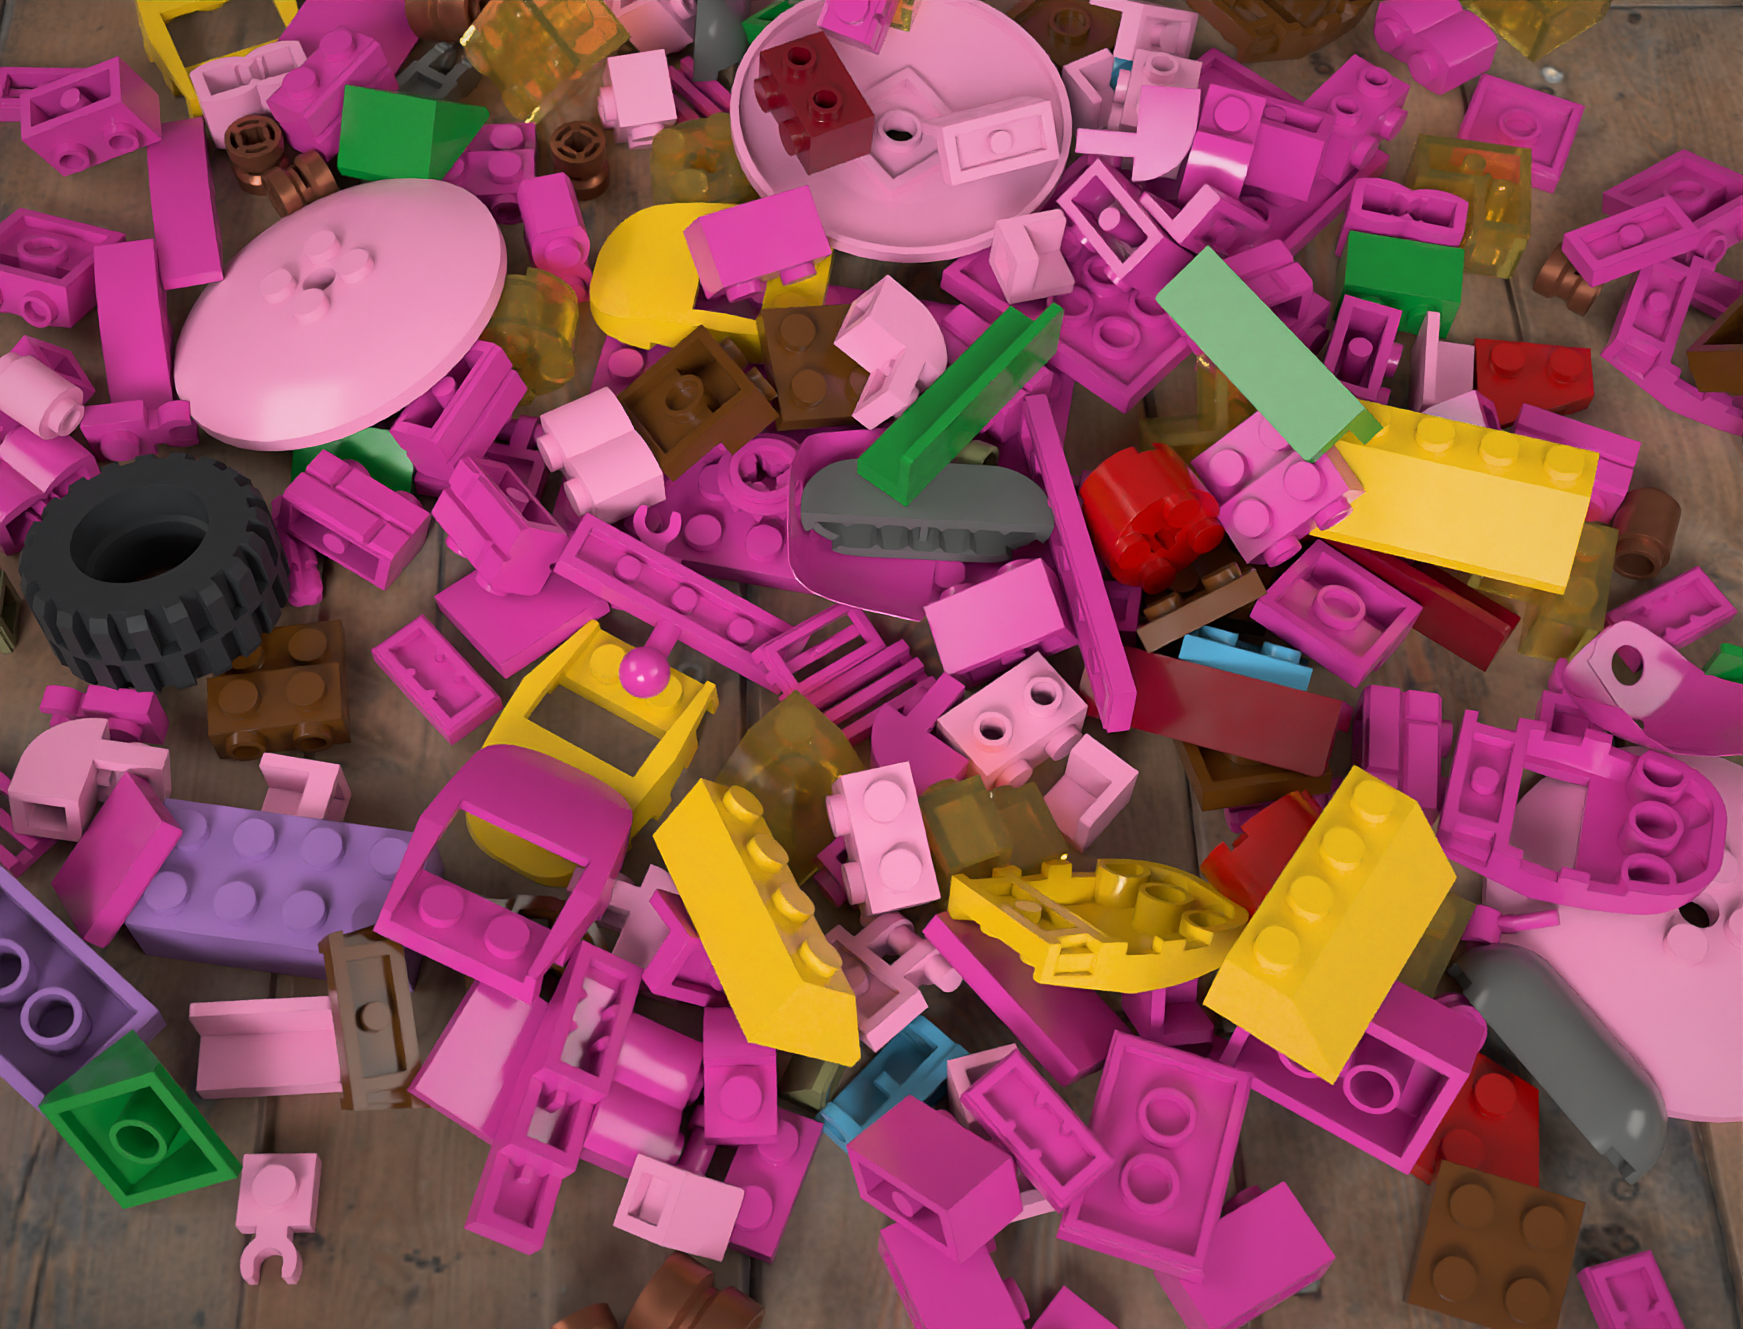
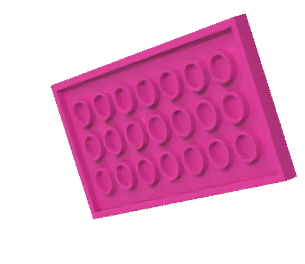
M1214 47L1197 60L1202 62L1197 89H1201L1197 128L1210 83L1223 87L1229 84L1300 106L1303 104L1297 98ZM1192 145L1181 161L1176 180L1160 176L1147 181L1132 182L1142 194L1148 191L1175 206ZM1377 148L1373 158L1363 170L1355 167L1339 184L1319 174L1307 202L1298 199H1279L1272 196L1265 189L1243 183L1238 202L1256 211L1269 225L1252 245L1257 247L1279 238L1294 257L1346 208L1355 179L1379 178L1384 173L1390 156ZM1084 153L1064 170L1052 197L1040 211L1061 209L1066 218L1060 252L1075 280L1071 293L1008 304L989 263L991 247L973 254L961 256L943 271L940 288L991 323H994L1010 306L1033 321L1053 302L1064 308L1057 352L1048 362L1123 414H1126L1193 350L1187 344L1186 336H1181L1170 321L1168 313L1156 301V296L1152 299L1133 287L1128 292L1121 290L1104 272L1102 267L1106 262L1100 254L1090 251L1071 231L1075 223L1058 204L1057 200L1091 166L1087 165L1088 153ZM1113 167L1132 180L1133 170ZM1191 251L1195 257L1198 255L1197 253Z

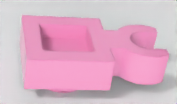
M317 1153L244 1154L236 1227L242 1234H256V1238L243 1251L240 1261L241 1274L249 1285H258L261 1264L272 1255L283 1256L282 1278L287 1284H297L299 1281L303 1262L299 1251L293 1245L294 1233H315L322 1161Z

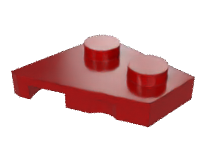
M1483 338L1474 339L1472 346H1475L1473 390L1478 391L1494 403L1501 429L1513 425L1523 403L1561 416L1585 410L1591 403L1595 395L1591 348Z
M1478 1052L1470 1075L1409 1173L1430 1186L1436 1160L1443 1159L1539 1188V1089Z

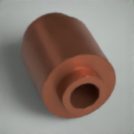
M1645 487L1626 493L1624 500L1616 511L1607 544L1610 565L1615 572L1629 579L1648 580L1656 577L1660 570L1669 563L1682 512L1679 503L1665 491L1653 487Z

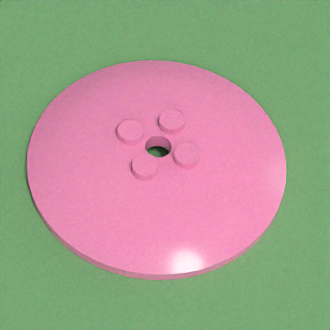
M804 0L780 14L755 38L743 56L734 79L730 103L731 136L742 170L761 198L809 185L829 246L836 250L859 257L899 263L934 262L973 254L992 246L997 220L1039 213L1052 197L1063 175L1072 139V116L1064 83L1047 53L1029 33L1002 12L980 0H900L879 55L827 36L874 113V128L870 154L811 175H807L796 155L790 156L784 149L779 135V125L771 112L764 113L760 108L755 96L753 82L754 79L759 78L760 51L823 31L816 24L825 0ZM1025 95L1051 101L1059 159L954 186L944 183L937 139L934 136L922 133L921 121ZM892 129L899 132L907 131L913 138L907 141H895L885 133Z
M405 178L374 181L338 191L304 206L276 222L243 247L223 266L224 280L209 283L197 299L182 327L176 345L174 381L180 400L190 401L191 417L209 435L223 443L255 451H286L318 446L344 438L386 419L409 405L440 381L465 356L487 326L499 302L507 272L506 245L497 222L488 208L475 195L451 183L434 179Z
M1647 746L1621 747L1619 749L1638 756H1642L1651 749L1686 763L1703 774L1718 790L1727 810V831L1723 863L1715 879L1699 896L1691 901L1705 910L1709 917V927L1699 928L1689 924L1682 917L1679 908L1658 914L1635 915L1587 910L1527 898L1485 876L1483 878L1482 905L1494 908L1503 915H1517L1558 909L1561 923L1559 926L1517 931L1514 934H1501L1500 943L1515 944L1532 950L1555 968L1651 1077L1664 1099L1668 1117L1714 1123L1743 1121V766L1720 757L1674 754ZM1548 776L1540 780L1516 805L1508 845L1523 850L1522 859L1559 872L1562 866L1573 869L1587 787Z

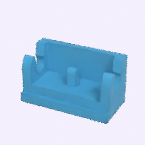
M919 1014L879 1052L832 1102H829L814 1117V1120L823 1123V1132L848 1154L846 1144L909 1094L934 1109L947 1095V1061L967 1056L969 1052L960 1044L956 1045L934 1024Z

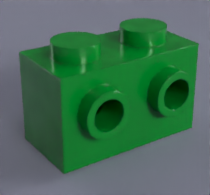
M1349 231L1337 267L1332 320L1336 321L1346 294L1402 310L1397 331L1412 333L1417 336L1427 311L1440 312L1439 338L1446 339L1461 304L1465 249Z

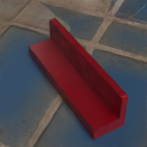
M1309 533L1298 540L1302 548L1294 555L1295 557L1299 558L1317 539H1320L1421 605L1423 609L1412 628L1483 672H1486L1521 620L1520 616L1433 564L1414 560L1411 566L1392 554L1312 536Z
M1123 645L1137 690L1130 728L1316 778H1322L1326 773L1337 731L1345 733L1348 731L1354 708L1342 700L1153 652L1148 654L1145 650ZM1085 667L1077 694L1088 705L1086 716L1100 719Z

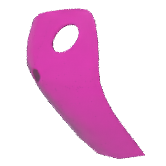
M877 428L871 431L869 429L834 431L807 436L794 456L789 468L787 481L788 564L795 578L809 591L828 600L863 610L920 622L926 615L923 607L930 604L936 560L862 557L837 553L832 550L831 540L822 536L818 541L810 539V530L806 531L804 529L801 517L798 519L795 509V487L797 480L801 484L803 493L808 481L819 470L839 461L858 459L888 428Z
M1618 621L1608 626L1585 645L1564 668L1561 678L1563 689L1587 718L1618 738L1674 754L1706 757L1743 755V684L1720 679L1713 675H1704V671L1688 661L1671 645L1637 623ZM1623 645L1634 647L1639 652L1643 662V671L1640 679L1635 684L1629 686L1620 683L1612 671L1613 655ZM1634 720H1641L1644 724V729H1641Z

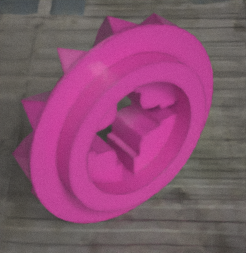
M760 433L733 456L728 450L723 453L717 467L719 494L730 502L734 514L740 511L750 513L757 522L763 516L778 515L784 521L787 516L788 472L794 456L800 447L798 442L779 434ZM757 464H760L763 471H767L771 478L776 477L774 491H770L769 488L766 489L762 482H757ZM797 480L795 508H801L802 489L799 480Z

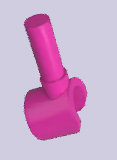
M1475 905L1469 908L1464 915L1459 938L1467 941L1466 950L1482 944L1500 943L1501 934H1514L1517 931L1559 926L1561 924L1558 909L1517 915H1503L1494 908Z

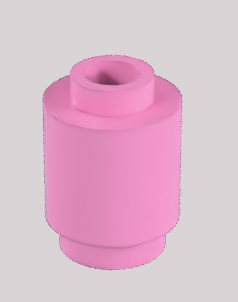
M10 352L0 358L1 411L44 440H51L59 435L66 436L75 430L84 415V407L82 406L83 392L80 388L33 356H20L15 352Z

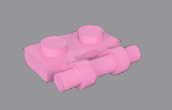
M898 911L862 918L860 915V924L864 929L855 936L839 924L825 935L827 942L839 953L842 959L841 969L855 994L859 1039L875 1053L928 1007L920 989H918L920 985L935 984L944 992H952L960 985L963 979L928 939H922L914 933L915 930L912 922ZM885 954L900 956L891 966L881 959Z

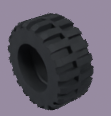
M170 452L168 458H158L154 454L135 456V462L120 466L118 462L100 468L102 473L89 480L83 476L68 486L67 495L62 499L54 497L43 508L41 515L43 520L42 522H33L24 541L25 547L22 548L19 557L20 587L55 656L62 665L70 668L73 675L87 683L94 685L99 683L100 686L114 690L133 687L137 692H154L155 694L162 693V687L175 685L176 688L182 690L198 685L196 679L210 673L217 677L232 669L231 661L238 656L243 655L247 658L262 642L260 635L263 632L268 634L272 632L282 614L280 608H284L288 600L291 587L288 580L290 567L266 502L260 490L253 487L248 477L230 466L227 468L226 464L218 460L202 456L199 461H196L194 456L188 453ZM184 561L159 576L132 582L140 575L154 568Z

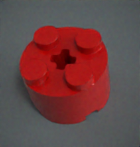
M1151 443L1156 450L1138 453L1134 446L1113 454L1088 476L1078 493L1084 500L1081 510L1096 555L1119 583L1129 587L1141 586L1147 594H1157L1167 589L1174 582L1177 573L1189 566L1200 554L1207 553L1217 547L1223 539L1225 532L1224 527L1217 518L1220 515L1217 500L1177 452L1164 443Z
M1304 789L1302 793L1299 790L1293 791L1273 802L1241 825L1240 828L1243 830V833L1232 843L1234 850L1231 851L1225 842L1222 841L1204 859L1199 870L1214 889L1247 910L1249 914L1248 924L1324 809L1308 790Z

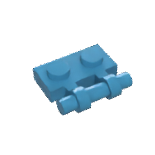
M1207 625L1200 627V630L1196 629L1183 636L1178 659L1307 691L1313 669L1308 667V659L1301 658L1302 652L1270 642H1264L1263 647L1237 640L1239 634Z

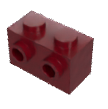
M824 31L760 51L759 78L754 79L753 82L757 102L764 113H772L779 125V135L784 149L788 155L797 156L807 175L871 153L875 115Z

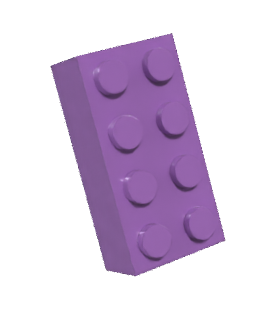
M165 798L163 804L181 827L183 834L126 918L124 924L146 955L327 980L323 953L319 954L318 942L328 934L343 930V934L377 923L413 832ZM436 845L425 862L424 870L443 878L445 867ZM403 945L410 992H414L423 954Z
M0 865V1076L46 1118L38 1108L45 1095L131 1030H134L147 1045L167 1024L155 1006Z

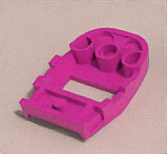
M1693 255L1686 265L1670 258L1633 272L1609 341L1602 349L1600 356L1670 411L1715 429L1743 437V395L1730 396L1726 392H1698L1697 388L1679 378L1681 369L1670 363L1689 304L1718 319L1743 293V279L1740 282L1714 272L1717 263Z
M1465 710L1456 736L1454 755L1436 832V838L1447 858L1527 898L1587 910L1635 915L1658 914L1679 908L1699 896L1719 873L1724 857L1727 810L1718 790L1696 769L1691 768L1680 760L1651 749L1642 756H1638L1611 746L1613 735L1585 728L1582 737L1546 731L1548 722L1526 718L1518 719L1515 730L1496 728L1478 723L1479 711ZM1523 768L1551 778L1587 787L1573 869L1562 866L1559 872L1522 859L1524 851L1508 845Z
M510 744L484 747L477 751L460 768L419 817L373 931L526 1004L532 1005L539 997L545 972L553 963L562 967L565 965L583 935L596 919L601 920L611 902L612 890L618 872L621 871L629 846L633 820L630 805L621 794L603 781L549 755ZM459 809L585 867L583 874L552 929L544 927L424 870L426 860Z

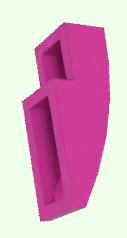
M154 239L93 246L98 318L111 403L143 400L147 410L158 409L164 403L177 400V391L174 381V332L167 313V295L161 281L156 244Z

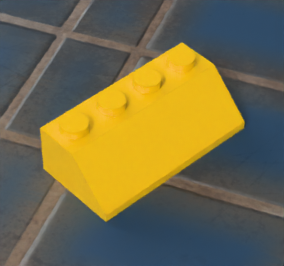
M1357 399L1384 428L1365 445L1350 430L1334 445L1366 492L1350 503L1354 510L1347 518L1323 531L1316 527L1309 532V535L1564 595L1592 494L1599 452Z
M1354 765L1225 957L1203 1002L1210 1009L1332 1085L1457 878L1418 802Z
M701 778L652 836L747 1041L852 1067L861 1058L855 994L841 969L842 959L839 953L827 942L813 915L815 908L812 901L800 890L787 865L789 858L786 851L774 840L762 816L764 810L761 803L751 792L743 787L733 785L729 788Z

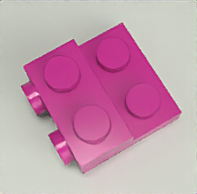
M535 122L483 125L441 181L461 187L475 195L488 208L497 224L513 225L523 223L517 202V193L522 180L538 177Z
M1685 149L1603 192L1602 212L1609 216L1670 195L1700 231L1696 249L1671 258L1681 264L1686 265L1693 255L1718 263L1729 247L1743 240V175Z
M21 207L0 223V313L20 315L29 324L38 328H44L49 325L71 329L97 305L93 246L127 242L126 234Z
M1259 411L1191 461L1201 480L1219 504L1220 515L1217 518L1247 564L1265 565L1267 563L1269 567H1274L1285 562L1302 548L1298 540L1316 527L1323 531L1343 521L1354 510L1350 503L1366 492L1335 445L1315 463L1306 462Z
M1317 539L1267 590L1268 594L1257 600L1249 617L1325 667L1331 673L1357 688L1372 670L1377 672L1404 642L1423 607L1331 546Z

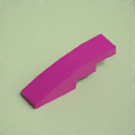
M203 117L161 123L162 140L147 145V160L154 232L164 291L223 281L222 226L216 208L215 180L209 162L208 134Z
M584 940L577 944L548 1005L513 1088L488 1154L464 1229L527 1255L542 1249L562 1179L576 1171L594 1105L608 1096L642 979L641 975L644 972L643 968Z

